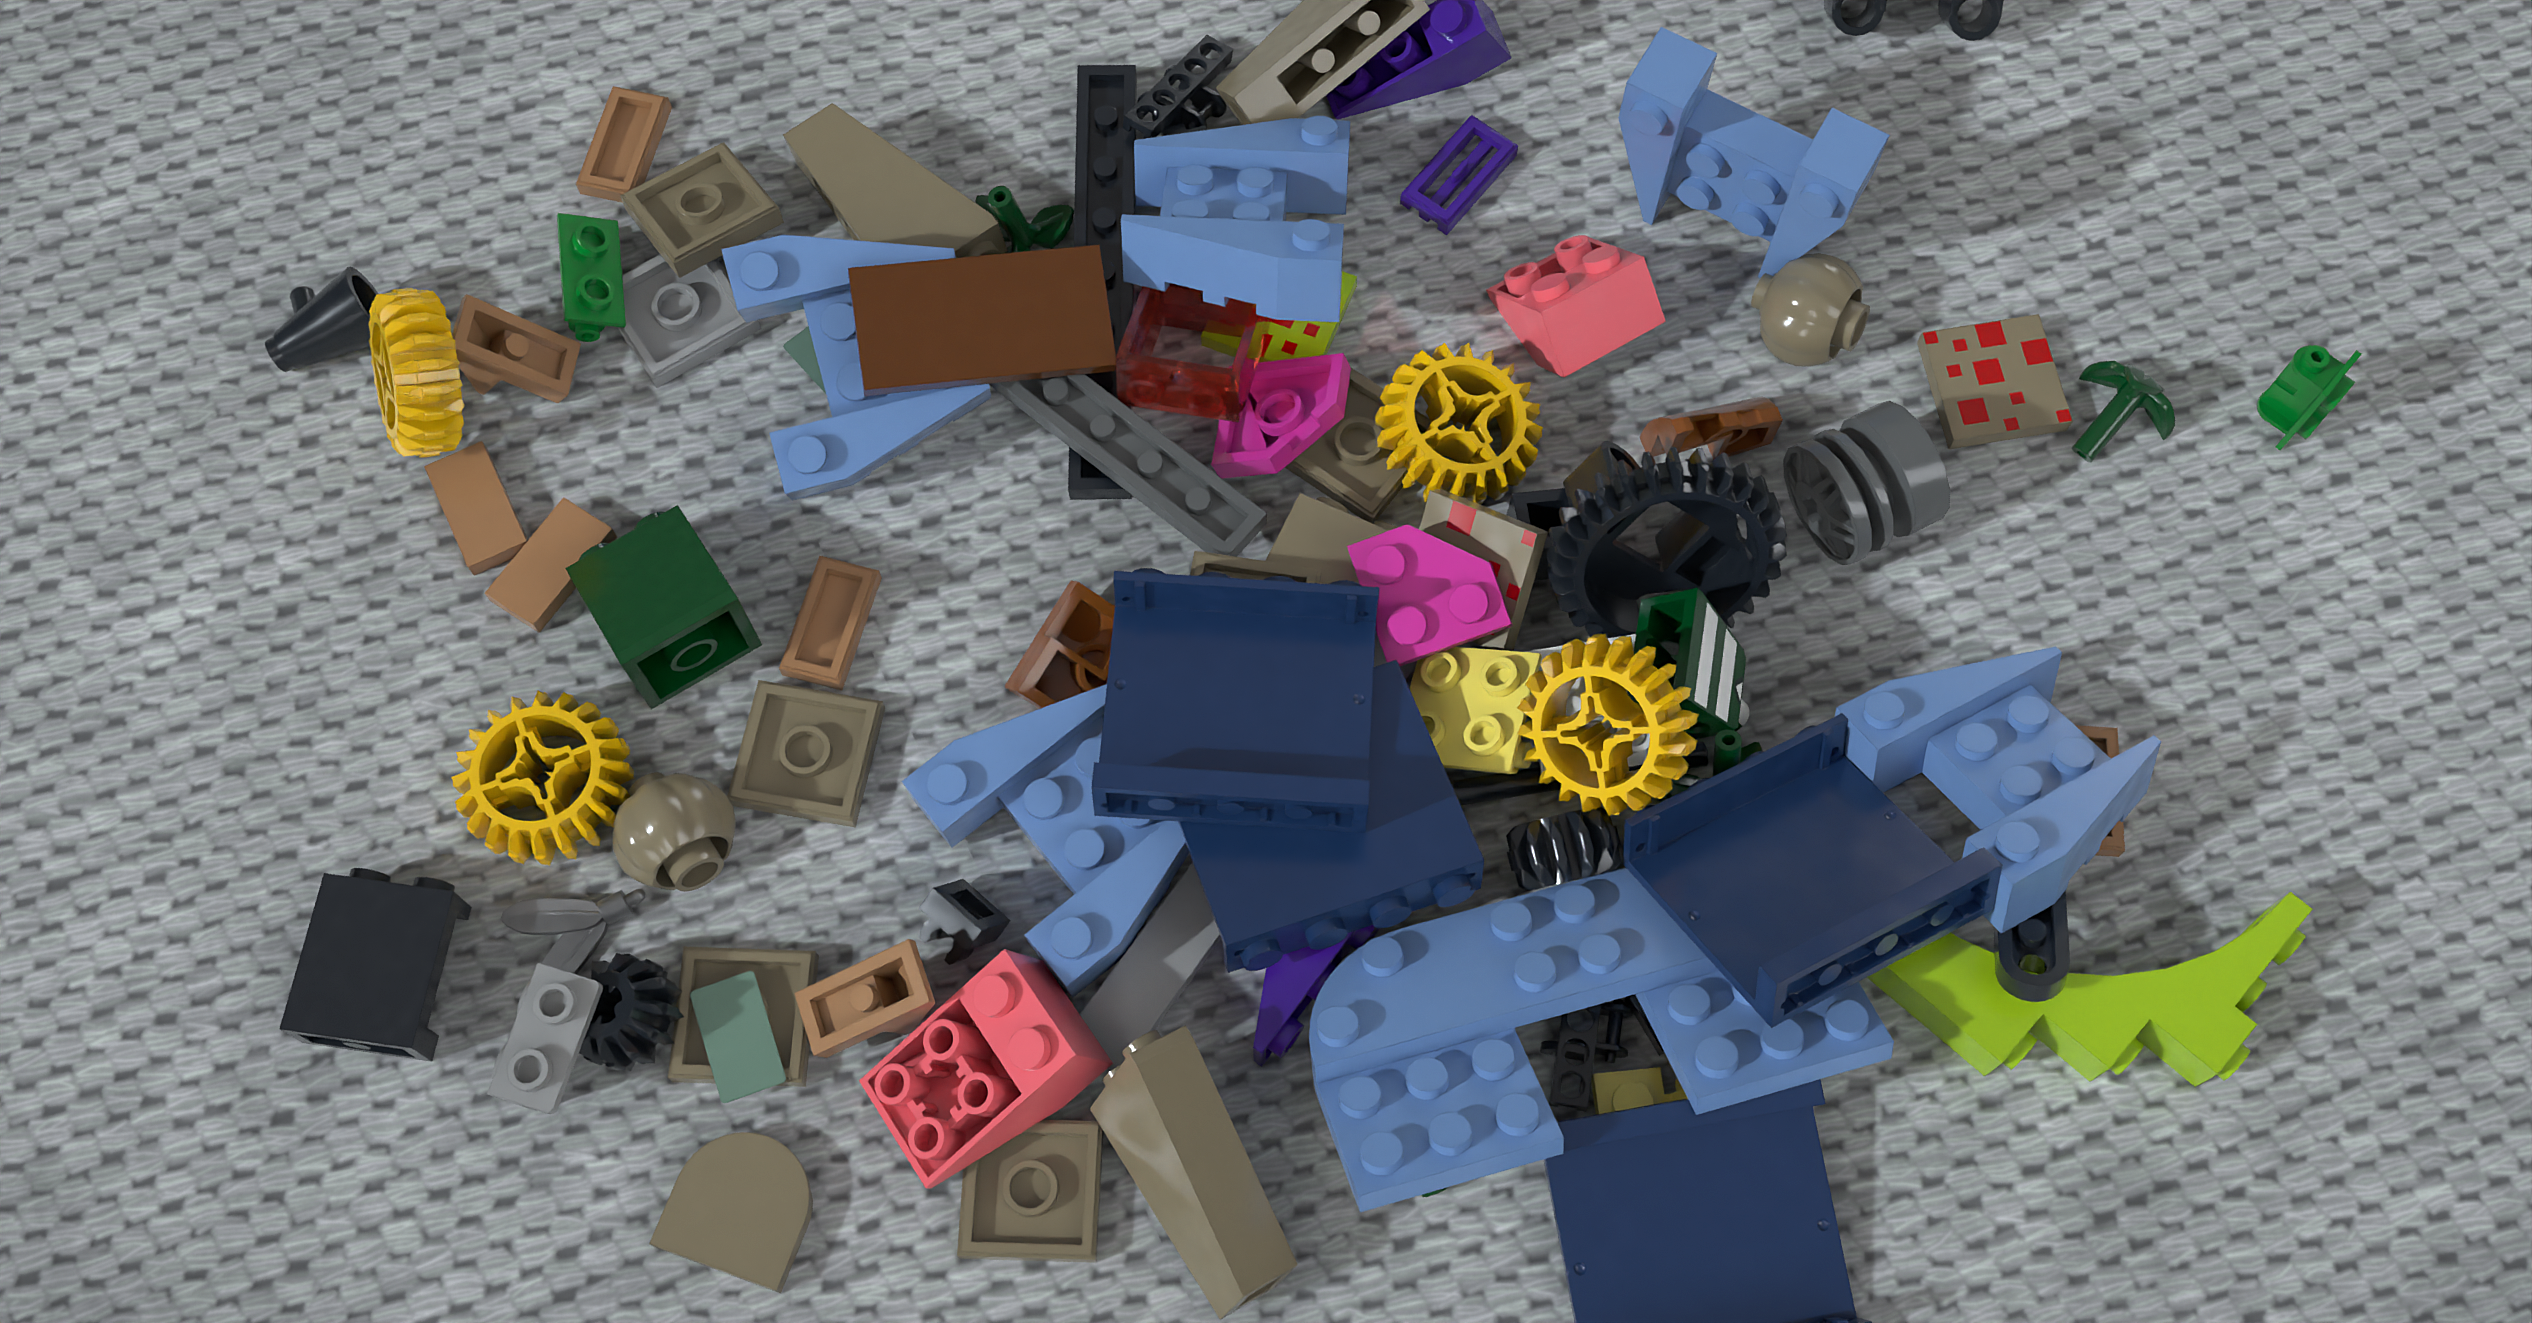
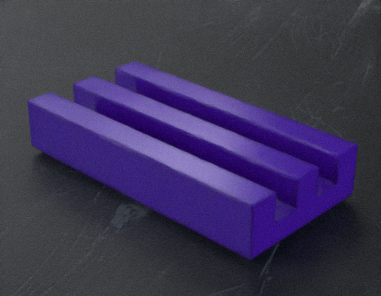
M1471 114L1401 193L1400 204L1409 210L1411 207L1419 211L1420 218L1426 222L1433 220L1438 224L1437 229L1448 235L1517 156L1518 145ZM1475 135L1483 139L1430 199L1423 195ZM1494 147L1498 149L1495 155L1446 210L1442 208Z

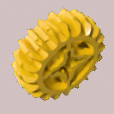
M404 288L393 289L392 293L377 294L369 310V343L372 355L371 364L374 372V384L377 390L378 405H380L382 413V423L386 426L387 438L391 441V445L397 453L403 457L440 456L441 452L455 451L463 436L462 427L464 420L462 409L464 408L461 391L463 385L459 373L460 362L457 360L455 349L456 340L453 339L451 333V322L446 317L445 306L434 291Z
M1445 343L1436 347L1432 357L1421 350L1414 355L1410 366L1403 364L1396 369L1392 376L1393 383L1387 384L1380 395L1381 403L1384 406H1381L1376 413L1375 424L1384 428V430L1381 431L1377 438V447L1394 450L1386 461L1387 470L1399 469L1403 466L1407 468L1408 472L1402 480L1403 489L1414 486L1416 481L1426 486L1423 491L1424 502H1427L1429 491L1443 489L1460 497L1464 495L1467 500L1480 505L1486 499V495L1494 501L1501 499L1508 491V485L1514 487V485L1518 486L1526 476V467H1530L1538 456V449L1534 445L1542 437L1543 427L1533 421L1540 414V404L1523 401L1530 392V382L1517 384L1512 382L1510 378L1515 372L1514 363L1504 366L1502 370L1492 365L1494 361L1493 350L1485 352L1481 359L1473 357L1469 343L1462 345L1456 356L1453 355ZM1420 396L1423 397L1428 405L1425 412L1431 420V424L1423 434L1419 432L1414 413L1415 400ZM1493 418H1496L1502 437V447L1499 456H1496L1490 447L1493 439L1487 429L1488 424ZM1450 420H1452V421H1453V425H1451V426H1449L1448 428L1445 429V427L1447 426L1448 422H1449ZM1457 422L1463 425L1461 429L1455 427ZM1473 423L1469 430L1465 431L1464 427ZM1443 456H1448L1454 459L1455 461L1449 460Z
M1595 634L1587 639L1586 644L1579 639H1574L1564 644L1561 653L1553 652L1542 659L1540 665L1543 671H1537L1529 676L1525 685L1532 695L1530 694L1521 699L1517 709L1532 720L1522 724L1517 735L1533 739L1535 747L1526 752L1524 760L1536 762L1540 759L1544 764L1546 770L1541 773L1539 783L1548 784L1555 779L1561 783L1559 801H1569L1577 794H1580L1583 812L1597 809L1601 804H1603L1608 816L1620 814L1627 808V805L1633 811H1639L1652 802V797L1661 799L1673 789L1671 779L1677 780L1687 772L1689 764L1682 756H1687L1694 751L1698 741L1683 730L1689 729L1696 724L1699 714L1688 710H1681L1679 703L1690 696L1691 688L1680 686L1674 690L1668 679L1674 676L1676 672V665L1668 663L1660 669L1653 666L1656 647L1646 646L1634 655L1631 636H1621L1610 644L1606 634ZM1579 677H1584L1586 691L1580 694L1581 710L1571 716H1566V704L1570 690ZM1626 690H1628L1635 697L1639 704L1634 702L1628 696ZM1600 715L1604 716L1603 721H1592ZM1609 720L1612 726L1605 729L1602 723ZM1611 727L1622 728L1614 734L1610 733ZM1649 733V749L1643 765L1638 770L1629 771L1627 758L1633 754V741L1642 734Z
M538 690L532 707H527L521 698L512 696L510 714L503 717L495 710H488L487 717L492 726L486 732L480 729H469V738L477 745L475 750L456 752L457 761L467 769L451 777L455 789L463 794L455 801L456 808L463 817L470 818L466 823L470 833L477 839L485 838V846L495 854L501 855L508 850V855L515 862L524 864L533 853L540 864L550 866L556 848L559 847L568 859L576 860L578 853L576 841L584 837L590 845L600 846L601 838L594 829L600 822L606 826L614 827L616 814L610 809L611 804L622 805L630 797L628 791L620 786L625 782L635 779L633 768L628 762L623 761L630 755V748L623 738H616L619 728L614 721L607 717L600 719V710L591 702L586 701L578 707V702L573 695L563 692L553 704V700L546 692ZM556 735L578 739L586 745L573 750L569 745L551 749L544 745L541 738ZM517 751L515 760L509 767L503 770L507 761ZM539 758L549 770H552V772H546L550 778L544 783L548 797L534 783H541L537 778L543 772ZM586 783L582 793L570 805L569 802L574 791ZM513 805L518 809L534 805L538 806L545 813L546 819L537 821L516 820L503 815L501 810Z

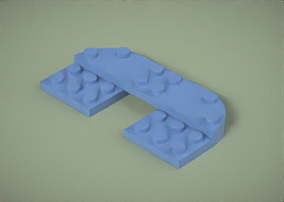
M1626 867L1407 926L1369 940L1365 945L1345 958L1325 981L1315 1001L1309 1029L1314 1087L1360 1212L1563 1154V1134L1515 1031L1516 1027L1635 994L1696 1115L1891 1059L1894 1041L1859 982L1771 1028Z

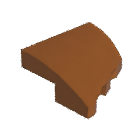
M1761 396L1653 419L1645 426L1639 438L1645 452L1649 451L1653 457L1664 453L1667 455L1672 447H1676L1678 453L1707 444L1714 460L1722 452L1730 457L1771 444L1783 419L1778 407L1768 398Z
M1071 580L1004 687L1041 709L1106 685L1115 606L1080 582Z

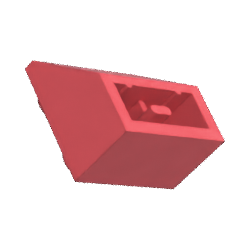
M1586 235L1573 236L1561 241L1555 246V253L1537 263L1528 262L1511 268L1504 274L1503 281L1486 289L1490 300L1535 363L1563 378L1666 322L1644 256Z

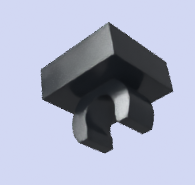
M960 879L932 888L919 909L930 919L922 926L919 938L926 943L937 939L944 930L953 938V947L944 959L946 963L951 965L968 958L974 951V948L996 941L1011 920L966 880Z

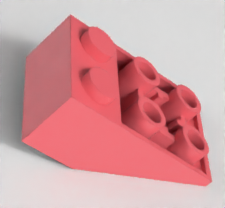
M1004 949L865 1074L859 1082L925 1188L932 1189L1036 1123L1065 1107L1109 1068L1113 1062L1044 961Z

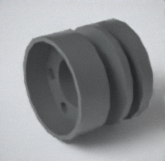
M1890 400L1878 403L1844 420L1839 431L1835 429L1825 430L1816 434L1813 440L1802 441L1788 448L1783 459L1786 487L1799 519L1824 554L1840 565L1854 564L1866 558L1869 552L1880 551L1889 545L1893 535L1896 537L1909 536L1943 519L1950 508V486L1945 466L1934 442L1921 423L1906 408Z

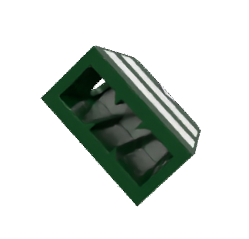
M1699 588L1642 599L1636 630L1634 655L1646 646L1656 647L1653 666L1660 669L1668 663L1676 665V672L1674 676L1668 679L1674 690L1680 686L1691 688L1690 696L1679 704L1681 710H1688L1699 714L1696 724L1683 731L1694 739L1716 736L1722 730L1737 731L1742 728L1749 717V707L1742 699L1746 666L1745 652ZM1628 691V696L1634 702L1639 704L1635 697Z

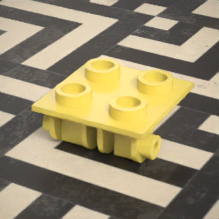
M1453 647L1417 660L1409 689L1444 768L1515 774L1520 768H1529L1532 761L1524 759L1526 752L1532 749V745L1529 742H1522L1521 736L1517 735L1520 726L1525 723L1527 715L1517 709V707L1520 705L1521 699L1530 694L1532 695L1525 683L1530 675L1539 670L1542 659L1540 653Z

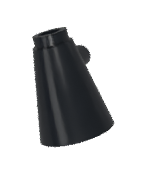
M347 267L316 296L314 290L306 286L293 289L290 293V300L294 315L274 332L273 337L265 341V347L270 358L280 370L288 372L293 368L301 369L370 347L369 310L376 295L379 293L368 279L353 267Z

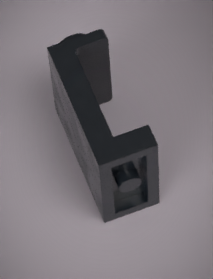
M352 868L349 876L324 873L279 1029L305 1044L432 1062L439 1035L427 1028L455 921L456 919L469 920L472 907L454 892L455 886L453 884L435 878L416 877L413 885L392 883L390 882L391 877L387 874L365 868Z

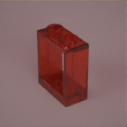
M1170 283L1165 292L1142 286L1116 356L1118 400L1126 406L1240 422L1266 341L1270 318L1256 315V304L1229 298L1224 307L1204 302L1201 293L1203 291L1172 283ZM1162 326L1242 337L1232 368L1151 356Z

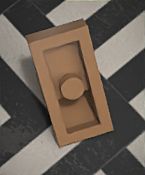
M468 294L462 298L452 336L456 340L455 349L457 360L460 362L459 368L478 393L485 395L502 380L555 403L561 402L568 396L581 343Z
M907 939L794 993L813 1056L828 1058L883 1031L901 1035L912 1033L935 1004L916 942L911 939Z

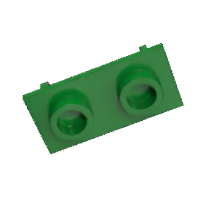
M558 213L557 228L563 319L568 322L569 329L575 332L577 340L593 342L600 338V332L606 326L621 328L626 326L618 221Z
M2319 345L2304 346L2296 351L2289 364L2257 400L2259 415L2285 434L2275 448L2281 450L2295 433L2306 440L2327 414L2334 409L2355 383L2354 380L2345 374L2362 355L2359 351L2356 350L2345 364L2334 358L2324 347Z

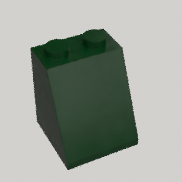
M678 505L666 512H655L644 517L636 524L634 530L611 543H601L589 548L580 556L577 562L565 568L619 663L651 710L762 646L738 597Z

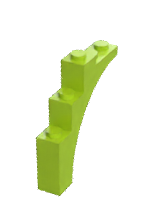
M2289 892L2269 906L2237 938L2214 952L2166 969L2116 976L2068 973L2062 991L2054 998L2042 1002L2024 1001L2006 992L1996 978L1994 953L1961 939L1951 932L1867 978L1983 1076L1989 1074L2002 1063L2012 1070L2039 1039L2089 1082L2109 1069L2116 1075H2119L2137 1057L2142 1048L2146 1046L2194 1087H2197L2216 1075L2225 1081L2242 1065L2250 1054L2251 1050L2242 1043L2258 1024L2243 1012L2253 1004L2266 988L2267 983L2259 976L2268 964L2274 961L2277 965H2281L2303 942L2306 935L2297 928L2313 909L2292 892ZM2023 970L2027 973L2038 975L2033 971Z

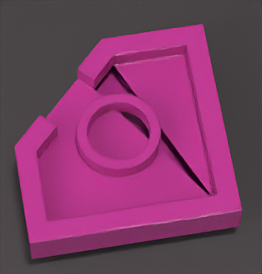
M1344 353L1229 366L1211 463L1217 475L1224 479L1279 473L1343 419L1351 367Z
M1408 524L1347 546L1359 583L1362 586L1379 587L1376 633L1387 663L1397 660L1399 666H1403L1513 626L1492 564Z

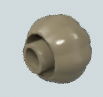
M1821 253L1806 254L1791 260L1774 276L1767 273L1763 274L1756 285L1751 300V307L1760 310V333L1767 349L1781 361L1803 367H1811L1829 362L1837 356L1841 348L1851 352L1863 334L1870 313V306L1861 303L1863 285L1854 269L1844 260Z
M654 772L635 781L629 789L630 797L619 807L614 821L613 849L623 871L634 880L647 886L665 890L678 889L683 892L696 890L714 880L724 867V860L730 854L735 835L734 807L728 796L721 788L710 781L683 773L664 776L662 773Z

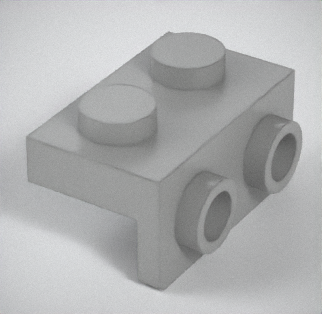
M537 963L532 979L527 983L518 1003V1015L508 1041L501 1049L495 1061L492 1073L493 1080L487 1095L535 1111L554 1114L559 1107L601 996L602 984L583 976Z

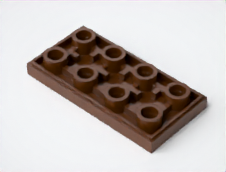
M1100 245L848 268L864 396L1109 372L1116 369L1117 360Z

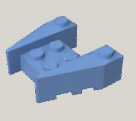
M1660 27L1626 82L1618 117L1643 221L1652 225L1670 194H1673L1690 208L1706 210L1732 223L1737 230L1746 235L1759 236L1769 241L1770 245L1758 277L1761 278L1765 273L1774 276L1786 263L1800 258L1844 226L1876 170L1890 135L1834 108H1831L1814 139L1800 134L1708 90L1717 53Z
M1312 116L1307 119L1289 118L1135 140L1136 206L1161 207L1160 216L1122 214L1123 281L1164 292L1170 286V283L1203 291L1204 302L1224 307L1229 298L1256 304V315L1276 320L1339 322L1344 224L1325 223L1316 219H1306L1299 222L1286 221V213L1346 215L1350 121L1333 120L1326 116Z
M779 235L721 249L737 311L746 323L804 309L832 417L769 433L784 492L792 501L856 484L869 476L875 469L894 457L904 454L918 445V442L951 421H956L991 398L989 384L864 396L848 268L956 258L954 248Z
M2056 646L1889 680L1838 706L1835 712V716L1843 713L1848 718L1844 756L1882 793L1923 773L1980 829V831L1966 838L1962 858L1984 847L2003 865L1994 908L1983 915L2001 934L2056 903L2067 889L2072 876L2082 864L2087 865L2099 851L2102 840L2118 821L2123 822L2147 793L2161 741L2153 735L2121 754L2110 758L2053 706L2051 699L2062 652Z
M1107 684L954 740L902 781L912 799L951 848L1004 808L1074 894L1071 898L1024 935L1033 950L1044 961L1072 998L1120 961L1137 938V933L1153 908L1157 907L1167 892L1170 882L1189 854L1178 821L1094 816L1091 786L1094 762L1099 763Z

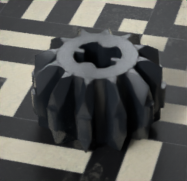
M1602 807L1583 812L1582 809L1520 824L1514 826L1506 835L1509 847L1507 856L1511 872H1515L1518 886L1529 891L1611 872L1622 862L1619 851L1621 842L1617 826H1613L1611 816H1608L1606 810Z
M619 953L615 954L611 962L605 960L592 961L591 979L601 983L603 990L579 1054H582L587 1061L598 1065L605 1064L606 1067L617 1071H631L636 1062L640 1064H655L656 1045L658 1043L661 1045L675 1044L667 1030L670 1023L684 1018L679 1009L672 1006L682 990L676 986L675 982L667 979L668 972L663 970V966L649 959L641 960L631 954Z

